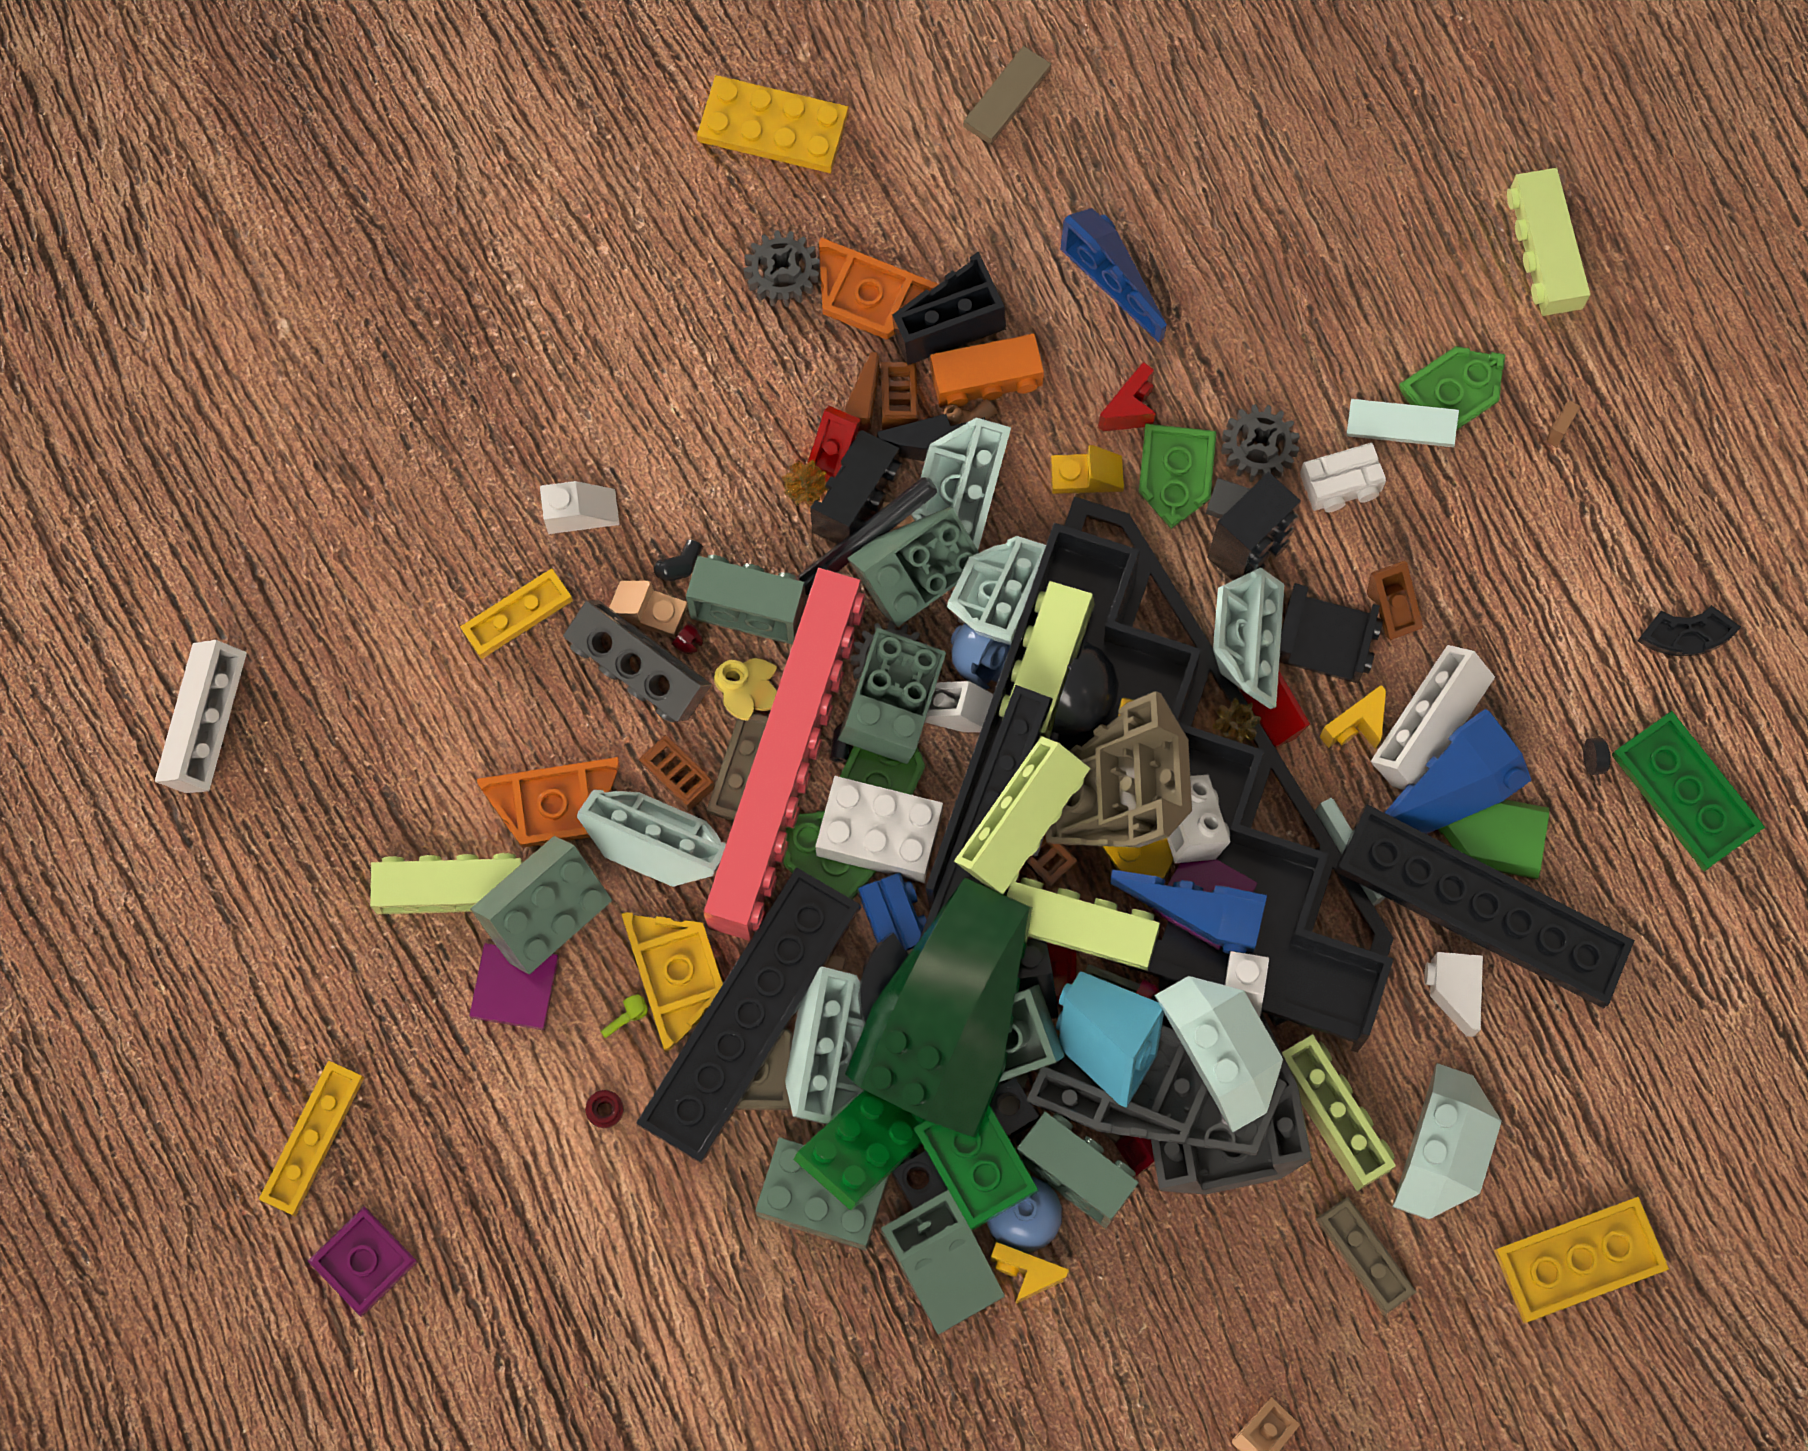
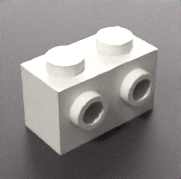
M1209 775L1190 776L1192 812L1167 837L1175 863L1216 860L1230 843L1229 827L1223 820L1219 808L1218 794L1212 787Z

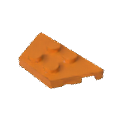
M822 237L819 240L823 315L886 340L894 335L892 314L926 289L931 291L939 285L936 282Z
M618 757L479 778L477 779V784L519 845L525 848L544 845L553 836L564 841L589 838L590 835L577 818L578 811L593 790H603L605 793L611 792L620 763Z

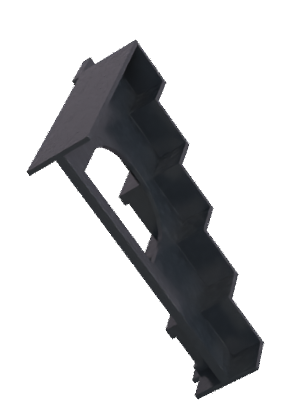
M1074 496L1064 526L1057 523L1053 524L926 885L929 910L932 908L1003 717L999 716L1000 706L1004 696H1010L1015 682L1011 681L1013 667L1017 660H1023L1026 647H1023V639L1027 627L1035 625L1038 613L1034 612L1040 591L1046 592L1049 581L1089 592L1093 594L1095 605L1076 659L1079 658L1083 650L1084 641L1105 653L1115 667L1119 682L1117 702L1108 717L1091 731L1076 735L1060 734L1054 732L1053 726L1049 739L1060 743L1068 751L1075 745L1082 747L1095 736L1093 731L1101 724L1107 726L1118 717L1122 698L1136 700L1155 691L1162 694L1188 738L1190 776L1209 775L1212 787L1218 794L1219 808L1223 820L1229 827L1230 843L1217 857V860L1257 882L1258 885L1253 893L1267 895L1254 953L1246 952V954L1269 957L1261 1012L1353 1042L1351 1051L1358 1053L1370 1036L1394 960L1388 957L1394 939L1361 885L1337 872L1335 873L1374 934L1370 951L1312 932L1332 869L1335 871L1342 854L1238 687L1220 673L1213 647L1130 514ZM1089 517L1121 527L1133 547L1082 532L1086 518ZM1150 575L1195 647L1133 627ZM1209 672L1214 676L1258 748L1191 727ZM1270 769L1320 846L1319 850L1251 828ZM1006 889V891L1004 892V895L1006 896L1008 893V889ZM1168 921L1162 941L1156 940L1148 971L1115 961L1111 962L1174 983L1191 976L1225 985L1230 954L1223 952V946L1218 950Z

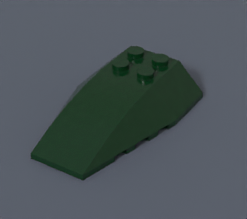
M964 878L873 1004L845 1075L861 1089L924 1120L971 1137H976L1006 1066L1008 1052L1005 1050L1008 1032H1012L1014 1017L1011 1016L1015 993H1018L1021 979L1018 978L1020 961L1024 959L1033 907L968 878Z

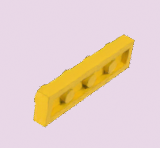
M331 1061L327 1062L258 1200L296 1217L364 1080L362 1075Z

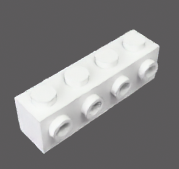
M218 640L192 644L155 782L183 793L207 792L210 790L247 652Z
M1450 645L1446 646L1370 761L1392 787L1404 790L1409 784H1416L1429 769L1426 766L1428 761L1433 756L1438 759L1452 743L1448 738L1457 728L1466 723L1494 680L1495 676L1475 651Z

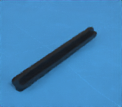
M922 477L799 574L797 577L805 583L806 595L810 594L818 568L837 573L849 563L848 557L876 537L888 533L934 497L937 493V488L932 480Z

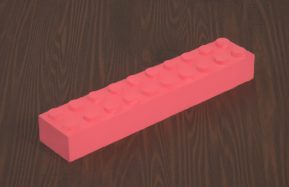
M822 568L817 570L704 909V916L709 929L750 941L753 932L757 931L766 916V911H763V902L765 896L771 898L777 882L775 865L776 862L783 863L789 842L786 841V828L794 829L800 812V807H797L799 793L805 794L811 778L809 762L810 759L817 760L822 745L820 728L821 725L828 726L833 711V705H831L832 692H839L844 678V672L842 671L843 658L850 659L855 643V638H853L854 625L861 626L864 618L866 594L861 593V580Z

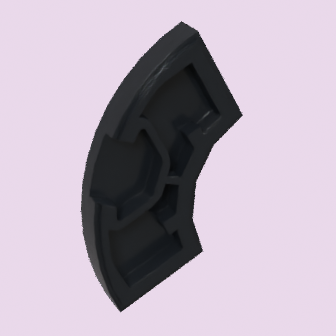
M1712 605L1702 614L1689 618L1674 617L1660 611L1638 639V642L1654 651L1667 655L1695 656L1719 648L1729 641L1741 626Z
M894 932L889 933L876 945L863 967L864 970L858 992V1003L864 1026L873 1004L908 957L906 950Z

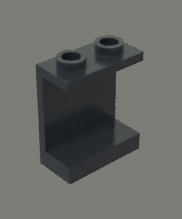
M1295 583L1290 594L1281 628L1279 663L1358 684L1362 674H1369L1375 653L1370 652L1369 647L1371 639L1378 640L1382 628L1383 619L1377 618L1380 606L1373 604L1369 613L1318 600L1307 597L1308 586Z

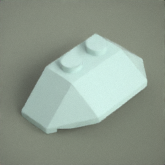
M976 417L931 443L920 479L922 477L931 479L937 488V493L911 514L913 519L917 521L951 506L978 550L1011 427Z
M1015 536L1008 539L1006 544L993 546L969 557L951 594L947 607L978 635L1011 645L1046 545Z
M1258 568L1218 588L1213 651L1220 673L1248 695L1269 709L1276 707L1284 583L1263 568Z
M593 790L577 814V818L605 858L672 887L713 876L719 867L726 846L724 842H721L718 834L707 821L640 792L613 791L605 793L603 790Z
M820 967L798 1009L785 1079L793 1117L827 1125L864 1091L845 1075L864 1028L858 1003L860 981L857 975Z
M1188 976L1154 995L1231 1131L1234 1132L1266 1114L1283 1058L1245 991Z
M1438 1063L1435 1065L1393 1202V1208L1429 1220L1480 1194L1502 1121L1473 1075Z

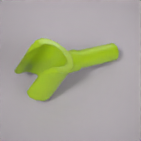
M636 994L623 1000L626 1013L620 1015L600 1031L602 1035L607 1038L624 1024L644 1018L648 1012L644 997Z

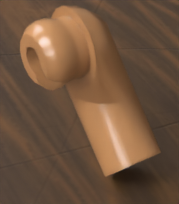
M987 399L972 411L960 409L954 404L947 406L943 411V414H947L950 426L969 422L976 417H985V420L988 421L997 413L995 407Z

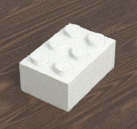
M834 776L815 846L816 856L890 875L901 873L902 878L925 883L943 813V803Z

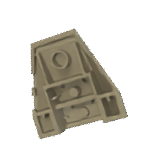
M1155 691L1126 703L1118 710L1120 715L1109 725L1101 724L1093 731L1095 736L1082 747L1075 745L1069 750L1086 764L1090 770L1084 777V783L1081 788L1072 794L1063 807L1059 820L1047 830L1046 842L1051 844L1140 848L1169 837L1192 812L1188 738L1161 693Z

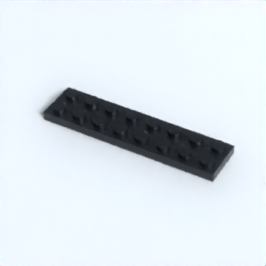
M1368 804L1362 809L1335 869V872L1603 1009L1611 1001L1635 941Z
M796 867L636 1122L637 1126L698 1163L703 1164L799 1009L820 967H825L861 909V905Z

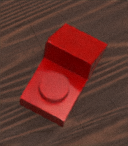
M1142 362L1101 412L1098 424L1099 429L1104 432L1143 428L1145 424H1154L1156 413L1143 404L1155 386L1152 384L1153 368Z
M828 406L824 410L805 472L825 481H828L831 476L835 478L842 466L840 464L842 458L856 439L861 419Z

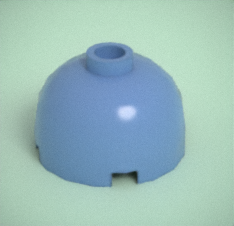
M966 623L958 626L951 638L952 662L959 675L965 680L983 689H989L990 687L987 683L991 680L998 683L1011 645L978 635Z
M1031 1176L1039 1192L987 1221L988 1228L998 1243L1028 1254L1036 1252L1052 1242L1062 1224V1206L1057 1193L1048 1183L1034 1176Z

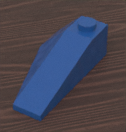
M1093 208L1068 215L1063 222L1060 250L1160 343L1164 339L1167 324L1116 231L1114 223L1106 215L1102 214L1100 216Z
M1484 709L1453 732L1448 738L1452 743L1438 759L1433 756L1426 764L1429 768L1428 771L1416 784H1409L1384 813L1428 834L1504 801L1532 780L1521 751L1491 712Z
M1112 870V885L1213 944L1223 946L1224 953L1230 954L1231 951L1245 954L1246 952L1254 953L1267 895L1215 885V890L1206 892L1203 891L1204 888L1195 885L1194 882L1184 880L1173 882V886H1166L1165 880L1157 876Z

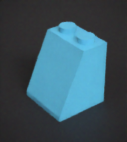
M1080 971L1073 984L1067 983L1060 995L1059 1004L1063 1006V1010L1056 1023V1029L1060 1031V1044L1063 1052L1119 1105L1127 1108L1157 1056L1164 1011L1160 1004L1154 1000Z

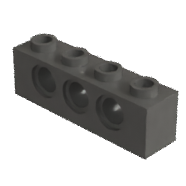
M586 600L563 635L565 639L572 643L570 648L576 654L586 659L591 657L600 664L598 669L604 675L614 680L619 678L628 685L627 691L641 701L646 699L657 707L656 713L669 722L689 720L712 686L709 681L600 600ZM605 633H608L612 638V647L609 651H606L602 646V637ZM633 654H636L641 661V668L637 673L630 666V659ZM662 675L667 677L670 683L669 691L666 694L661 692L658 685Z

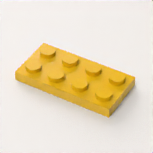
M715 75L697 133V141L831 174L849 114V106Z
M1639 1197L1494 1250L1524 1324L1669 1270Z

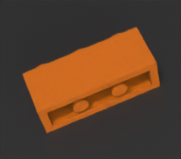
M1034 333L930 355V372L939 407L952 404L961 407L971 400L981 398L991 401L1000 398L1005 393L1017 391L1024 394L1036 390L1039 386H1043L1044 370Z

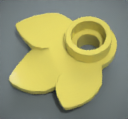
M752 658L744 663L738 660H728L721 664L715 671L714 683L724 693L723 703L726 709L733 716L745 721L751 718L753 709L758 711L771 710L777 690L769 680L775 674L777 666L758 658ZM727 678H734L737 681H730Z

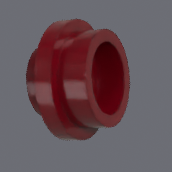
M600 1090L589 1097L585 1112L588 1120L594 1126L606 1129L615 1126L621 1120L624 1106L616 1093L609 1090ZM604 1103L610 1104L612 1106L611 1113L608 1116L599 1115L598 1108Z

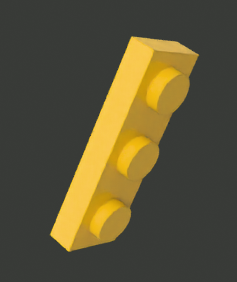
M551 568L469 620L460 628L476 653L483 659L571 603L573 599Z

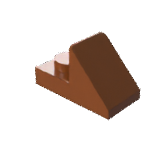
M1404 560L1372 572L1367 596L1380 606L1379 614L1380 618L1383 619L1382 626L1385 636L1389 640H1393L1424 628L1407 562Z

